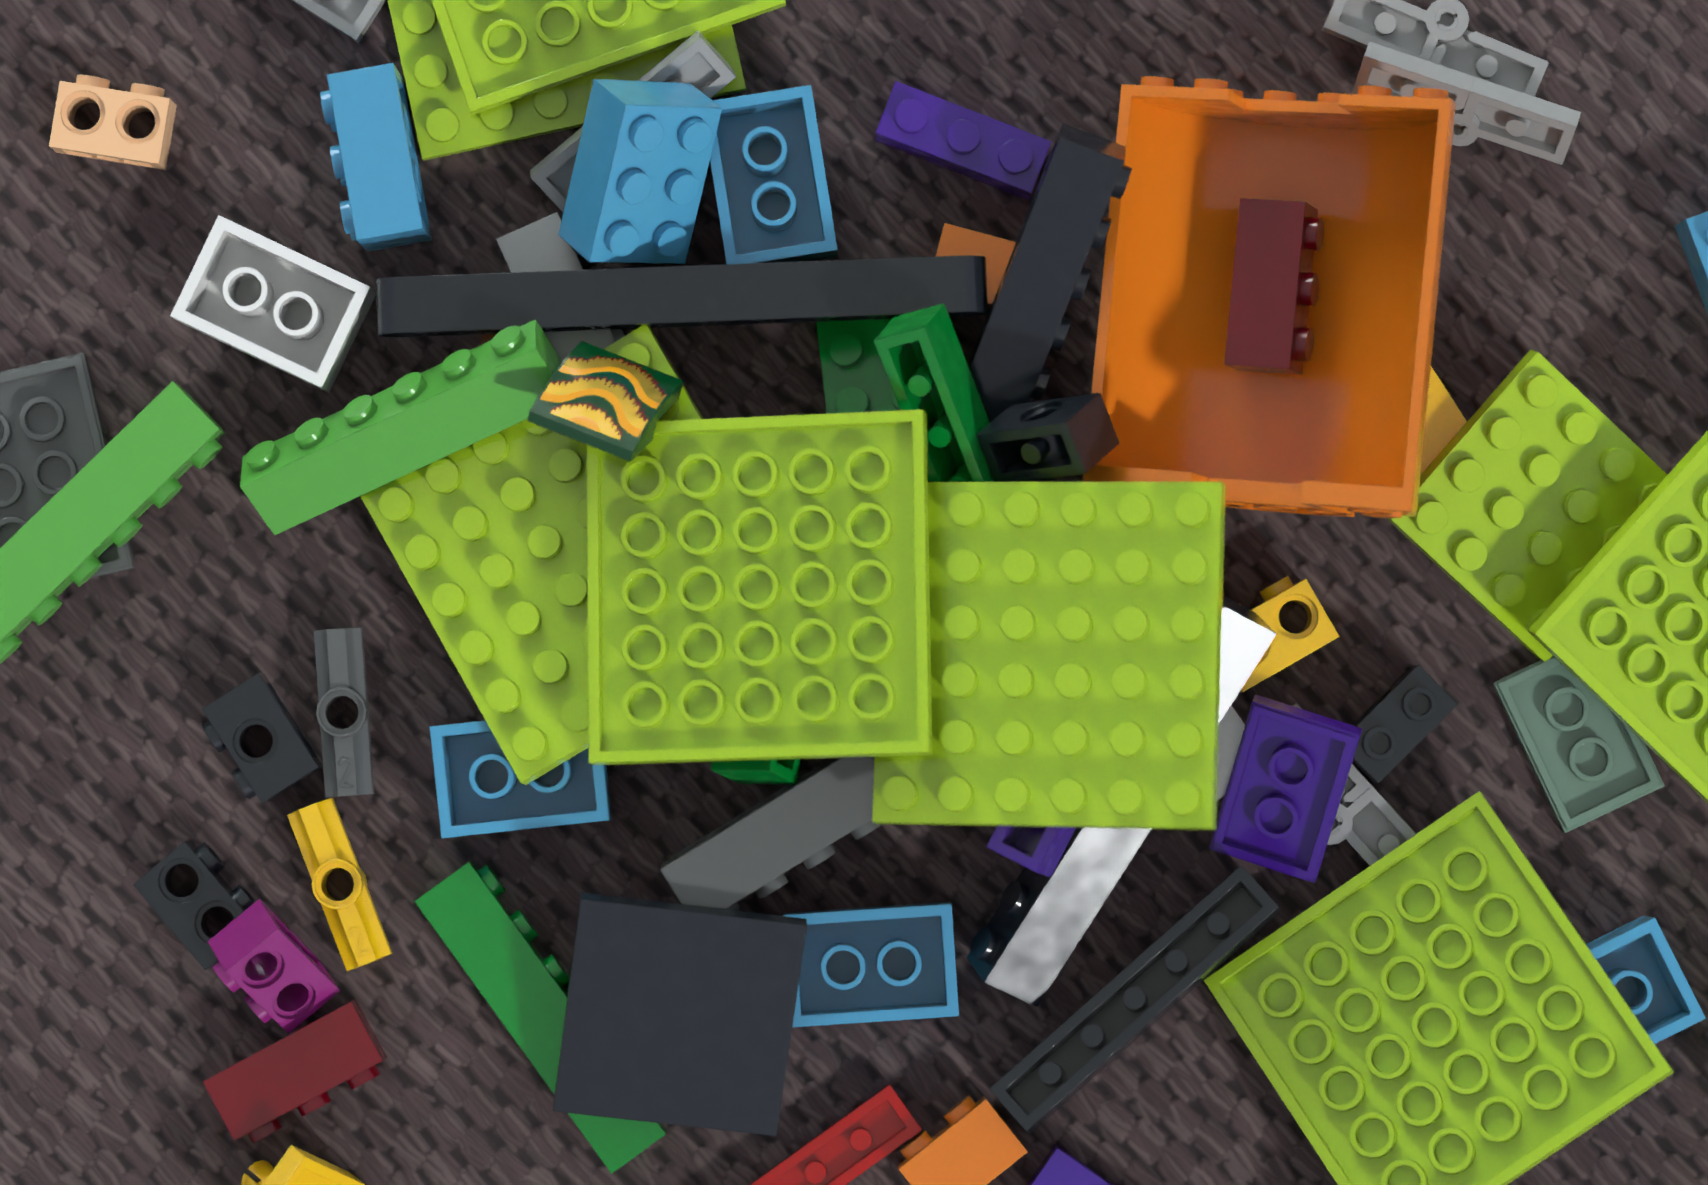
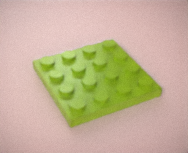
M1530 349L1420 475L1417 515L1413 517L1402 515V518L1386 519L1539 660L1545 662L1551 659L1553 655L1527 630L1663 481L1667 474L1538 351Z

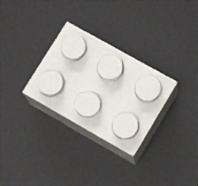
M218 215L170 316L180 323L329 393L376 296V292L370 286Z

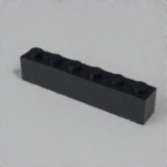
M1062 123L968 363L989 422H992L1010 405L1029 403L1030 398L1041 400L1051 374V369L1043 367L1050 348L1058 351L1061 350L1071 324V319L1065 318L1063 315L1070 298L1078 301L1081 300L1091 274V269L1083 267L1089 250L1094 248L1100 251L1108 233L1111 218L1103 216L1110 197L1121 199L1131 174L1132 167L1124 165L1125 146Z
M1241 865L990 1088V1091L1025 1131L1031 1134L1279 914V906Z

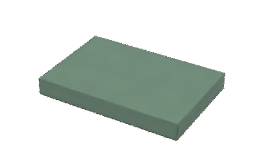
M1554 656L1545 662L1539 660L1492 682L1563 833H1567L1665 786L1645 743Z

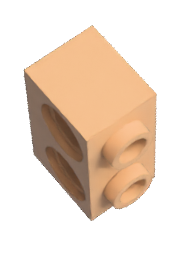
M77 75L76 83L59 82L49 142L50 148L61 154L166 170L177 105L170 98L164 97L165 90L163 88L132 83L130 92L109 89V80L89 75ZM86 103L98 104L100 118L97 124L87 130L77 129L74 123L77 109ZM139 112L153 113L155 117L153 131L144 138L137 139L131 137L128 127L132 117Z

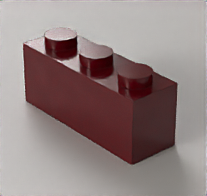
M1240 198L1224 365L1237 371L1302 375L1303 362H1309L1312 357L1314 338L1312 329L1307 328L1309 306H1315L1318 298L1319 279L1317 273H1312L1314 251H1320L1323 244L1324 222L1321 217H1317L1318 210L1307 202Z
M355 999L203 1081V1084L233 1140L235 1141L248 1134L252 1143H255L282 1128L278 1117L297 1107L303 1117L332 1101L327 1091L346 1081L350 1089L353 1090L379 1076L381 1073L376 1064L385 1060L387 1056Z

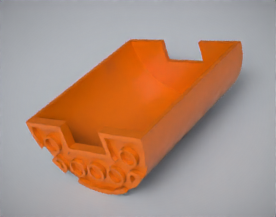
M1157 76L1141 77L1140 85L1122 84L1116 143L1126 147L1124 165L1132 167L1121 199L1110 197L1108 218H1111V224L1106 237L1091 394L1101 393L1120 444L1086 474H1083V482H1223L1226 485L1225 507L1338 517H1355V512H1359L1363 516L1375 518H1402V515L1416 516L1456 107L1455 102L1448 98V91L1435 88H1415L1413 90V97L1392 96L1391 88L1364 85L1358 86L1357 94L1318 93L1317 102L1299 101L1297 100L1296 93L1278 90L1264 91L1263 99L1243 98V91L1228 89V82L1207 78L1195 79L1194 87H1174L1173 79ZM1240 198L1307 202L1318 210L1317 217L1323 219V244L1320 251H1314L1312 273H1317L1319 279L1318 298L1315 306H1309L1307 328H1311L1313 331V352L1310 361L1303 362L1302 375L1237 371L1224 365Z

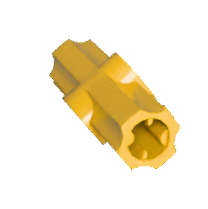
M329 798L288 814L287 817L312 879L313 894L318 902L321 903L346 971L393 954L369 893L366 875L361 867H359L334 799ZM340 868L348 871L354 881L352 893L341 901L332 898L326 888V881L330 873Z

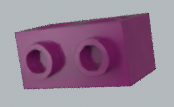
M260 899L208 941L219 961L213 966V970L221 981L233 993L241 987L248 994L244 999L252 1011L264 1023L273 1018L288 1034L340 991L321 960Z

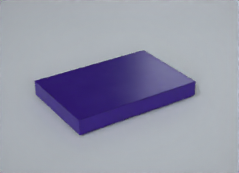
M1255 694L1209 849L1315 883L1363 728Z

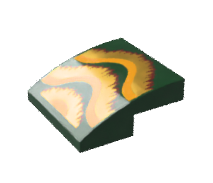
M581 341L562 361L548 380L529 411L527 421L631 462L653 440L657 421L679 400L683 380Z

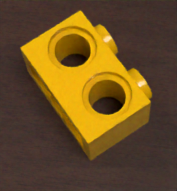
M1286 576L1260 591L1265 602L1252 608L1251 611L1257 613L1277 635L1239 693L1250 689L1340 637L1307 579L1293 585L1289 576ZM1287 602L1299 603L1307 612V624L1299 633L1287 632L1279 622L1280 609Z

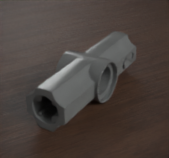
M363 628L314 631L319 701L316 716L321 729L325 798L374 794L369 723L371 708L367 695ZM347 696L357 704L358 718L350 727L341 729L331 720L330 708L338 698Z

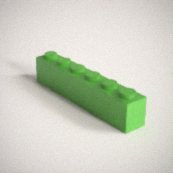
M536 319L520 327H507L498 332L492 340L471 350L461 349L455 351L443 363L422 373L412 372L397 380L392 387L372 396H359L348 403L344 409L323 419H310L299 426L295 432L274 442L269 440L257 444L242 457L240 488L275 536L528 419L529 411L548 380L562 363V359Z
M172 381L0 548V664L9 658L22 644V641L17 636L32 621L39 626L60 608L62 602L58 599V596L72 582L80 587L100 569L103 563L98 557L112 543L120 548L141 529L143 524L138 518L152 504L160 509L181 490L183 485L178 479L193 465L198 470L202 469L222 450L223 446L218 440L226 432L179 384Z

